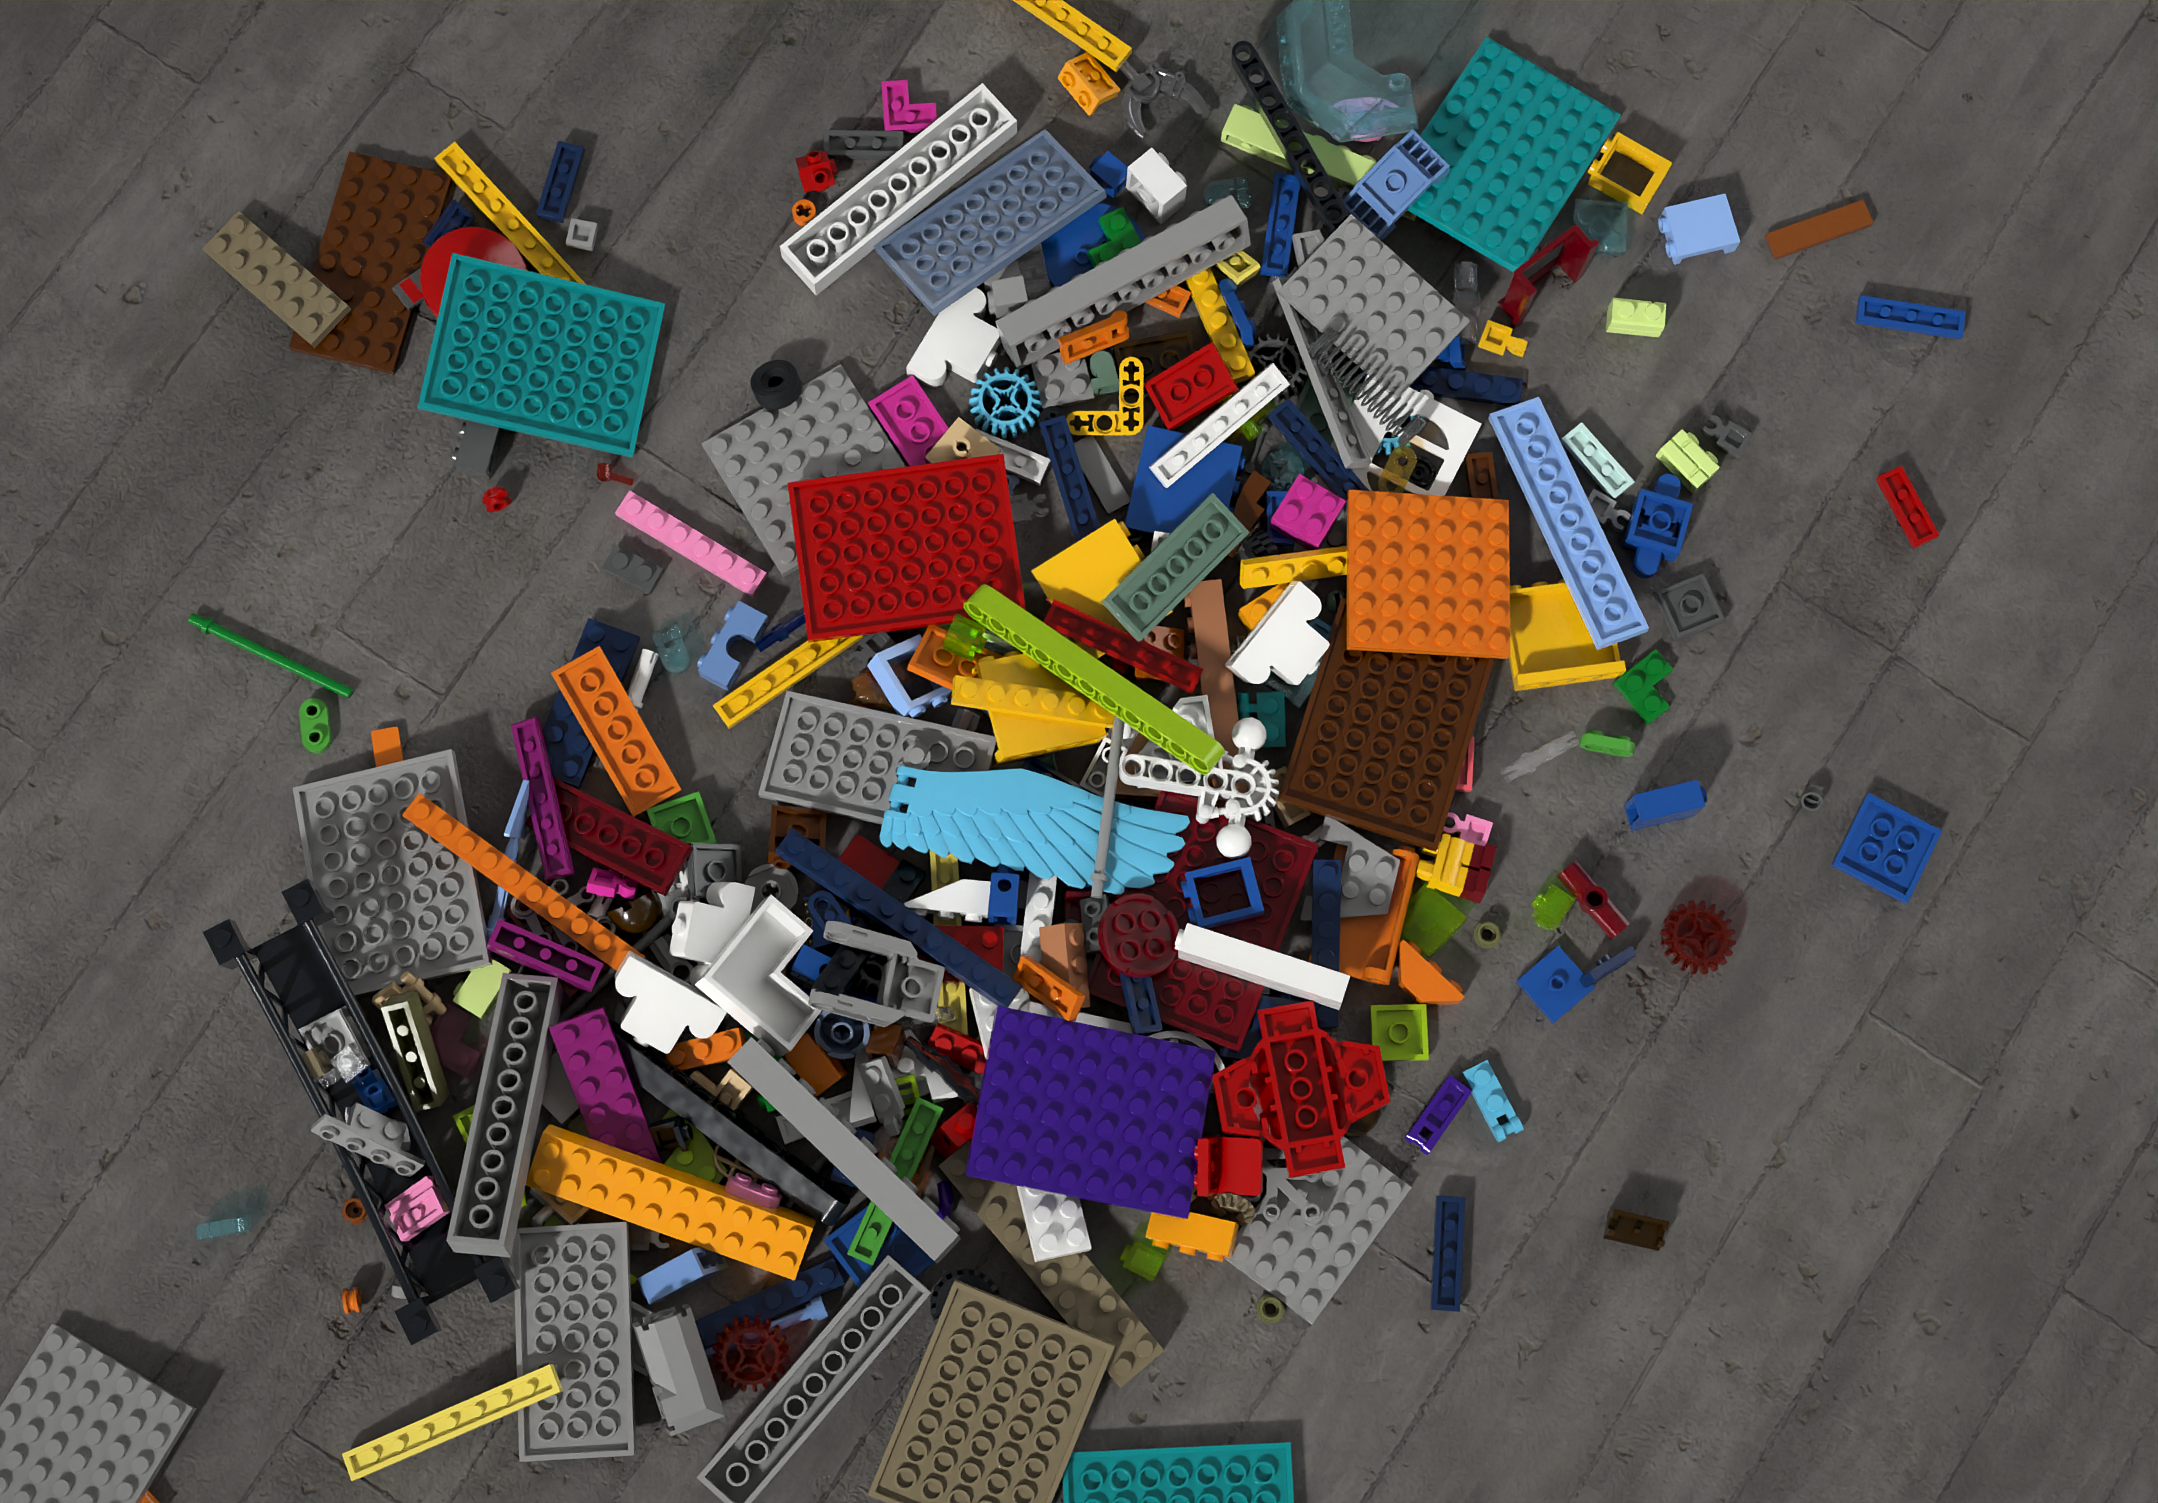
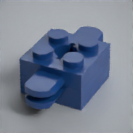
M1672 474L1661 475L1655 482L1653 491L1641 488L1634 499L1631 517L1629 518L1621 547L1636 551L1632 569L1640 578L1647 579L1653 577L1659 570L1661 559L1674 562L1681 551L1693 503L1678 499L1681 482Z

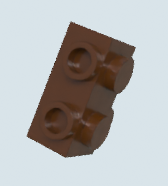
M772 805L768 863L773 864L778 869H787L792 865L775 853L776 848L792 828L825 850L827 812L808 807Z

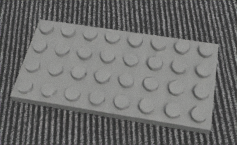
M786 691L758 795L761 798L882 825L885 810H889L891 801L888 798L892 785L896 784L898 779L896 774L898 766L907 767L904 763L903 755L908 746L920 743L929 749L931 762L924 770L974 772L991 771L997 742L995 736ZM909 778L907 786L915 787L917 779ZM901 805L900 812L907 813L908 805Z
M629 1222L517 1228L513 1244L514 1277L520 1289L515 1291L517 1378L549 1364H554L563 1389L562 1392L518 1410L519 1462L636 1455Z

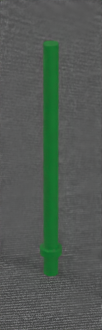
M192 613L188 619V623L200 628L201 632L206 635L211 633L349 699L353 694L352 688L219 626L209 617L205 619Z

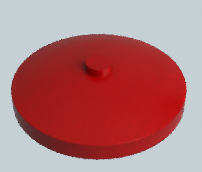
M479 227L460 228L440 237L427 251L420 273L421 292L430 311L438 318L452 253L526 271L528 269L520 251L501 234Z

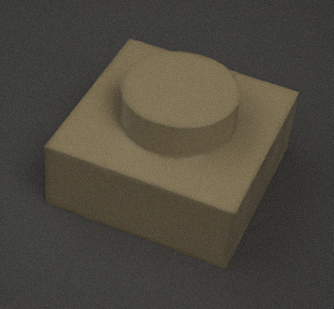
M318 1045L301 1054L314 1079L331 1070L328 1066L330 1065V1059L323 1049L320 1050Z

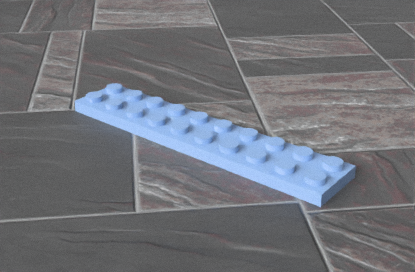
M1536 397L1491 413L1488 419L1596 649L1599 650L1648 632L1647 622L1540 398Z

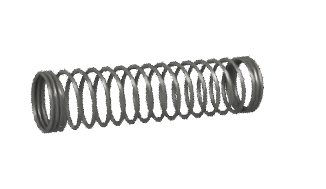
M1329 328L1313 343L1308 353L1312 357H1317L1322 353L1318 363L1328 360L1324 369L1334 366L1330 375H1336L1340 372L1337 382L1347 377L1343 383V388L1353 384L1349 389V394L1359 390L1355 400L1365 396L1361 406H1365L1372 401L1367 412H1372L1378 408L1373 418L1383 415L1379 425H1383L1390 420L1385 431H1389L1398 425L1392 432L1391 437H1396L1403 432L1397 443L1401 447L1405 446L1426 425V422H1424L1423 418H1420V415H1417L1396 433L1414 411V409H1411L1400 420L1389 427L1408 403H1405L1384 420L1401 400V397H1398L1391 405L1377 415L1385 403L1393 396L1395 390L1371 409L1377 399L1389 387V384L1365 402L1375 388L1383 381V378H1381L1370 389L1359 396L1377 374V372H1374L1366 381L1353 390L1359 380L1371 368V366H1368L1346 385L1365 360H1362L1350 372L1340 378L1348 366L1359 356V353L1334 372L1353 347H1350L1340 358L1328 366L1333 357L1346 344V341H1344L1329 356L1321 360L1330 347L1340 338V335H1338L1333 340L1337 332L1333 328Z

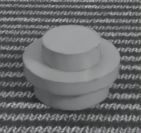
M912 744L904 752V763L907 767L924 770L931 762V753L923 744Z

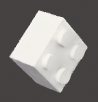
M1150 148L1128 166L1126 188L1160 225L1184 206L1187 182L1180 172H1174L1169 167V162L1162 153L1159 152L1157 154L1153 148Z

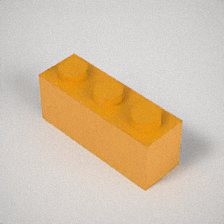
M1189 1212L1188 1219L1151 1213L1146 1238L1152 1241V1246L1168 1249L1169 1245L1180 1247L1179 1252L1195 1256L1196 1251L1207 1253V1259L1223 1262L1224 1257L1232 1258L1239 1225L1236 1222Z

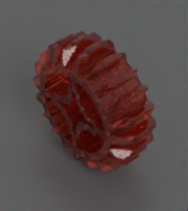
M1693 900L1688 902L1687 907L1684 904L1678 905V912L1671 910L1669 912L1671 919L1666 918L1663 921V924L1669 929H1662L1660 931L1662 936L1668 937V939L1662 940L1660 945L1669 946L1670 948L1664 952V955L1669 956L1673 954L1675 958L1671 960V964L1675 965L1680 961L1682 963L1680 971L1682 972L1690 966L1691 975L1697 973L1698 967L1702 975L1708 973V967L1713 972L1717 971L1718 964L1723 966L1727 963L1724 956L1730 957L1733 954V951L1728 947L1736 944L1735 940L1728 938V936L1735 934L1734 929L1727 930L1726 927L1732 923L1731 919L1723 921L1721 917L1725 914V911L1721 910L1716 914L1714 912L1716 905L1711 904L1706 909V903L1703 900L1699 902L1698 907ZM1689 917L1688 933L1677 936L1681 921ZM1699 917L1709 921L1715 929L1706 928ZM1697 933V936L1706 938L1699 942L1698 939L1690 937ZM1718 939L1716 952L1712 957L1706 958L1705 952L1708 951V942ZM1680 946L1690 947L1697 958L1686 954Z
M745 1314L743 1323H740L739 1319L735 1317L733 1318L734 1327L727 1323L724 1324L723 1330L725 1333L718 1332L716 1339L719 1342L713 1343L712 1349L717 1352L712 1355V1361L719 1362L715 1366V1371L723 1372L721 1380L725 1382L732 1378L730 1387L735 1388L738 1383H741V1391L743 1392L747 1390V1385H752L753 1392H757L759 1383L765 1389L769 1388L768 1379L776 1383L778 1381L777 1373L784 1374L785 1367L783 1364L789 1362V1356L784 1354L790 1351L789 1345L782 1344L787 1340L786 1334L777 1335L780 1331V1326L777 1324L770 1328V1318H767L764 1323H760L761 1316L759 1314L755 1316V1321H749V1315ZM756 1333L759 1336L755 1339H748L743 1334ZM732 1341L740 1352L733 1364H731L727 1356V1350ZM771 1342L775 1354L768 1365L762 1353L766 1349V1345ZM750 1349L752 1351V1349H755L756 1356L751 1357L750 1355V1357H747L746 1350ZM747 1367H754L758 1372L747 1373L742 1370Z

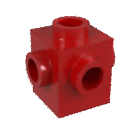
M811 151L806 156L795 158L804 193L813 190L824 191L830 186L835 185L833 175L838 174L834 159L829 160L826 151Z

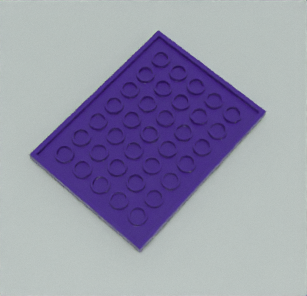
M997 1006L965 1176L1188 1219L1194 1176L1198 1162L1194 1156V1149L1198 1139L1202 1138L1216 1051Z

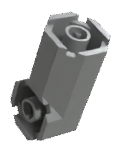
M688 1304L681 1305L683 1311L676 1312L675 1306L643 1317L644 1324L642 1325L638 1321L633 1323L649 1377L654 1386L652 1389L662 1420L666 1419L668 1425L665 1427L670 1436L725 1416L694 1316Z

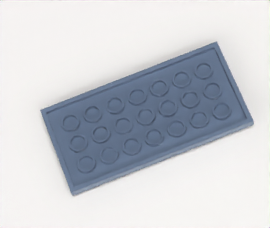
M1044 129L874 247L878 255L931 314L935 316L1107 196L1105 190Z

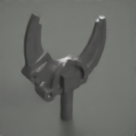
M1127 61L1119 68L1131 81L1124 88L1125 94L1122 99L1123 116L1130 129L1134 130V133L1140 138H1145L1147 133L1141 118V105L1148 104L1158 96L1159 91H1165L1168 96L1178 100L1180 97L1193 107L1197 114L1202 115L1203 119H1209V112L1204 99L1192 85L1186 82L1183 72L1170 73L1167 69L1161 68L1157 62H1152L1149 65V69L1141 74H1138Z

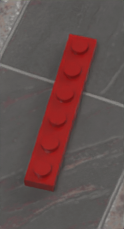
M1055 599L1043 623L1060 633L1191 694L1203 672V668L1143 640L1138 642L1132 635Z

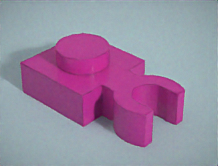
M593 867L587 882L586 892L613 898L615 893L625 898L634 899L638 883L629 878H620L621 874Z

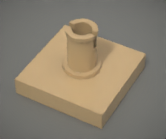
M958 417L926 455L925 460L929 463L996 455L1001 453V449Z

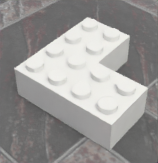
M769 895L757 906L694 984L754 1036L766 1042L779 1057L792 1050L822 1011L809 1006V996L781 973L813 930L774 896Z

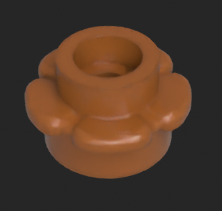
M358 1196L349 1198L344 1202L342 1216L346 1221H351L352 1224L358 1225L363 1223L365 1218H368ZM355 1208L359 1209L358 1213H354Z

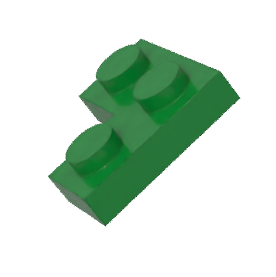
M1123 207L1099 217L1098 222L1109 242L1089 250L1087 255L1095 268L1100 262L1109 261L1118 256L1121 251L1128 248L1131 249L1141 243Z
M1655 649L1617 679L1613 685L1643 721L1649 725L1670 708L1653 686L1669 675L1673 669Z

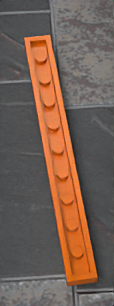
M418 793L402 814L404 818L617 971L629 950L644 959L646 958L422 794Z

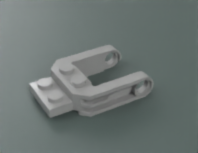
M826 922L823 934L825 939L886 956L887 962L884 964L876 1000L877 1004L843 994L836 996L824 992H815L816 989H812L808 1002L809 1006L881 1027H886L903 1016L929 1023L934 1021L945 967L919 960L917 952L910 941L842 922Z

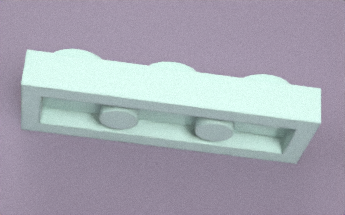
M1582 422L1560 440L1562 445L1611 499L1615 500L1635 483Z

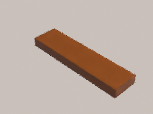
M1860 200L1769 232L1765 235V239L1776 260L1872 226L1873 220L1864 200Z

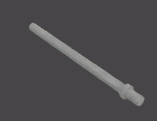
M1114 717L1094 873L1090 877V880L1093 881L1091 897L1102 898L1104 882H1107L1105 870L1125 724L1118 717Z

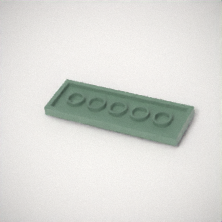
M1211 493L1101 603L1139 642L1250 532L1216 495Z

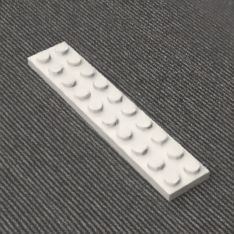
M970 988L969 993L985 1058H987L997 1005ZM1022 988L1008 1008L1020 1010L1029 1003L1028 992ZM1017 1186L1035 1262L1086 1252L1092 1249L1079 1198Z

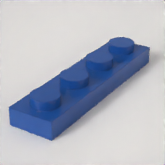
M1275 173L1260 275L1277 278L1287 277L1300 183L1295 175Z
M1860 295L1857 303L1855 324L1960 340L1964 333L1966 311Z

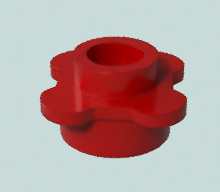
M502 487L488 489L482 498L483 504L487 505L486 510L488 512L501 511L506 506H509L512 500L507 497L508 492Z

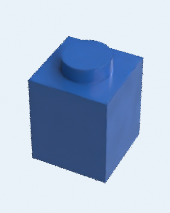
M1109 151L1102 157L1100 155L1092 161L1089 167L1090 176L1114 199L1126 186L1128 167Z

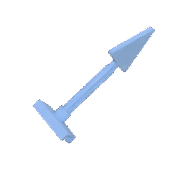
M523 780L504 832V836L510 837L505 855L515 863L518 853V839H525L527 826L525 823L528 812L529 780ZM500 886L497 889L493 913L489 916L488 925L486 926L488 941L498 919L506 921L504 916L509 893Z

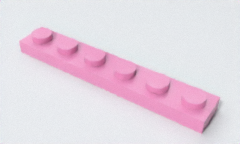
M632 491L628 492L615 512L616 516L751 597H754L767 577V572Z

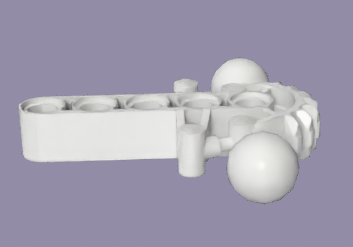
M1253 717L1239 720L1232 729V740L1239 749L1238 755L1232 757L1225 751L1223 757L1208 775L1200 774L1180 761L1138 754L1125 756L1118 770L1120 780L1128 785L1199 796L1196 820L1201 824H1205L1209 819L1218 818L1219 815L1224 814L1229 819L1228 825L1219 831L1216 840L1219 851L1230 859L1245 856L1252 845L1251 836L1245 828L1246 817L1252 816L1256 822H1259L1261 814L1267 816L1270 813L1268 807L1275 806L1276 801L1273 798L1279 795V791L1273 788L1278 786L1279 780L1270 779L1276 773L1275 769L1266 770L1269 764L1267 760L1262 764L1254 760L1255 751L1264 745L1267 736L1264 725ZM1224 760L1230 763V770L1223 769L1222 762ZM1133 764L1138 768L1139 773L1131 775L1126 772L1125 766ZM1161 769L1166 773V778L1157 779L1152 771ZM1183 773L1190 774L1194 782L1191 784L1183 783L1180 775ZM1216 778L1220 781L1221 787L1214 789L1209 786L1207 780ZM1239 782L1244 783L1248 787V792H1238L1235 784ZM1217 800L1227 801L1223 808L1215 807Z

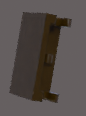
M1613 1209L1608 1211L1603 1239L1659 1251L1665 1245L1663 1237L1665 1231L1668 1230L1669 1221Z

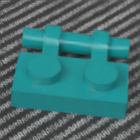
M1285 692L1257 693V704H1249V693H1238L1237 712L1239 713V720L1250 718L1249 712H1257L1258 720L1266 729L1267 738L1262 747L1287 746Z

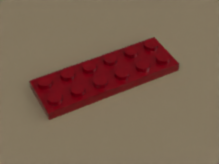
M553 777L569 849L666 897L693 850L691 845ZM530 815L525 825L534 830Z

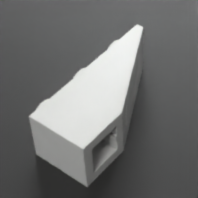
M962 879L905 902L904 905L922 918L926 917V914H938V919L954 920V916L965 917V921L980 923L982 919H988L991 882Z

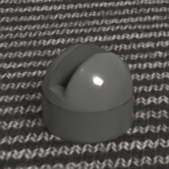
M1811 786L1806 788L1801 795L1802 806L1809 811L1820 809L1823 805V793L1817 787Z

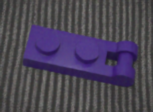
M1449 1075L1404 1139L1410 1144L1414 1142L1421 1147V1152L1428 1155L1468 1099L1472 1090ZM1423 1127L1432 1132L1428 1139L1420 1134Z

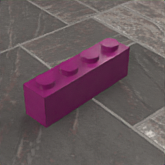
M498 919L487 943V950L550 977H558L560 981L590 994L604 965L602 962L501 919Z

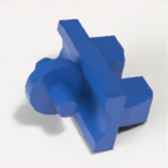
M367 1065L354 1073L357 1080L353 1081L352 1084L365 1107L378 1113H386L388 1108L398 1105L378 1069L372 1071L370 1066Z

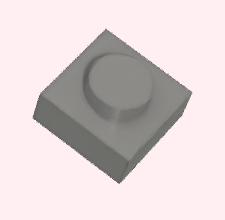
M571 218L566 246L593 251L598 224Z

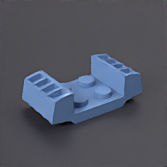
M1412 129L1370 169L1344 198L1343 202L1348 211L1377 238L1384 240L1397 227L1394 223L1433 183L1437 186L1450 173V166Z

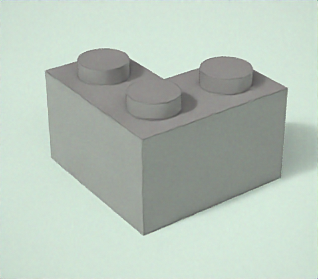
M1015 260L983 282L984 291H987L989 315L995 316L996 321L1003 314L1013 312L1028 302L1018 260Z

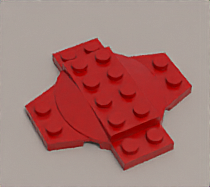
M1313 1001L1258 1010L1257 1014L1262 1039L1256 1045L1252 1054L1212 1075L1222 1132L1267 1139L1271 1144L1283 1150L1289 1179L1345 1169L1340 1139L1345 1135L1352 1123L1391 1102L1380 1046L1349 1041H1335L1327 1032L1318 1028Z

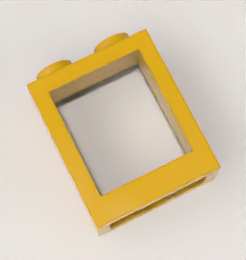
M1617 132L1613 140L1608 138L1600 152L1604 155L1601 160L1595 159L1587 173L1591 175L1588 185L1642 215L1667 175L1672 162ZM1615 151L1654 172L1640 197L1601 175Z

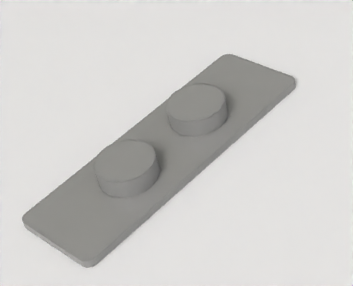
M1088 435L1075 442L1074 446L1081 469L1106 512L1110 514L1130 503L1128 494L1093 435Z

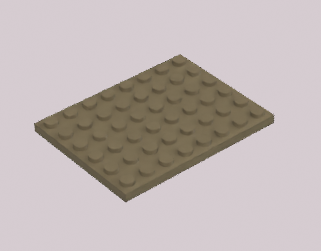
M955 1279L868 1495L886 1503H1052L1115 1344Z

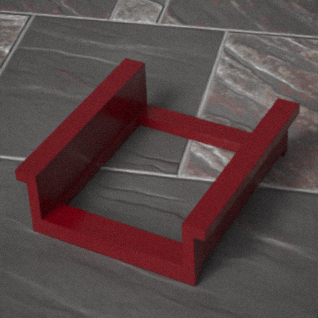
M1575 224L1513 272L1514 277L1505 297L1497 302L1513 320L1511 323L1513 329L1522 324L1537 292L1533 285L1556 267L1560 266L1574 283L1583 277L1599 244L1597 239L1591 242L1578 225ZM1563 243L1556 258L1527 279L1523 273Z

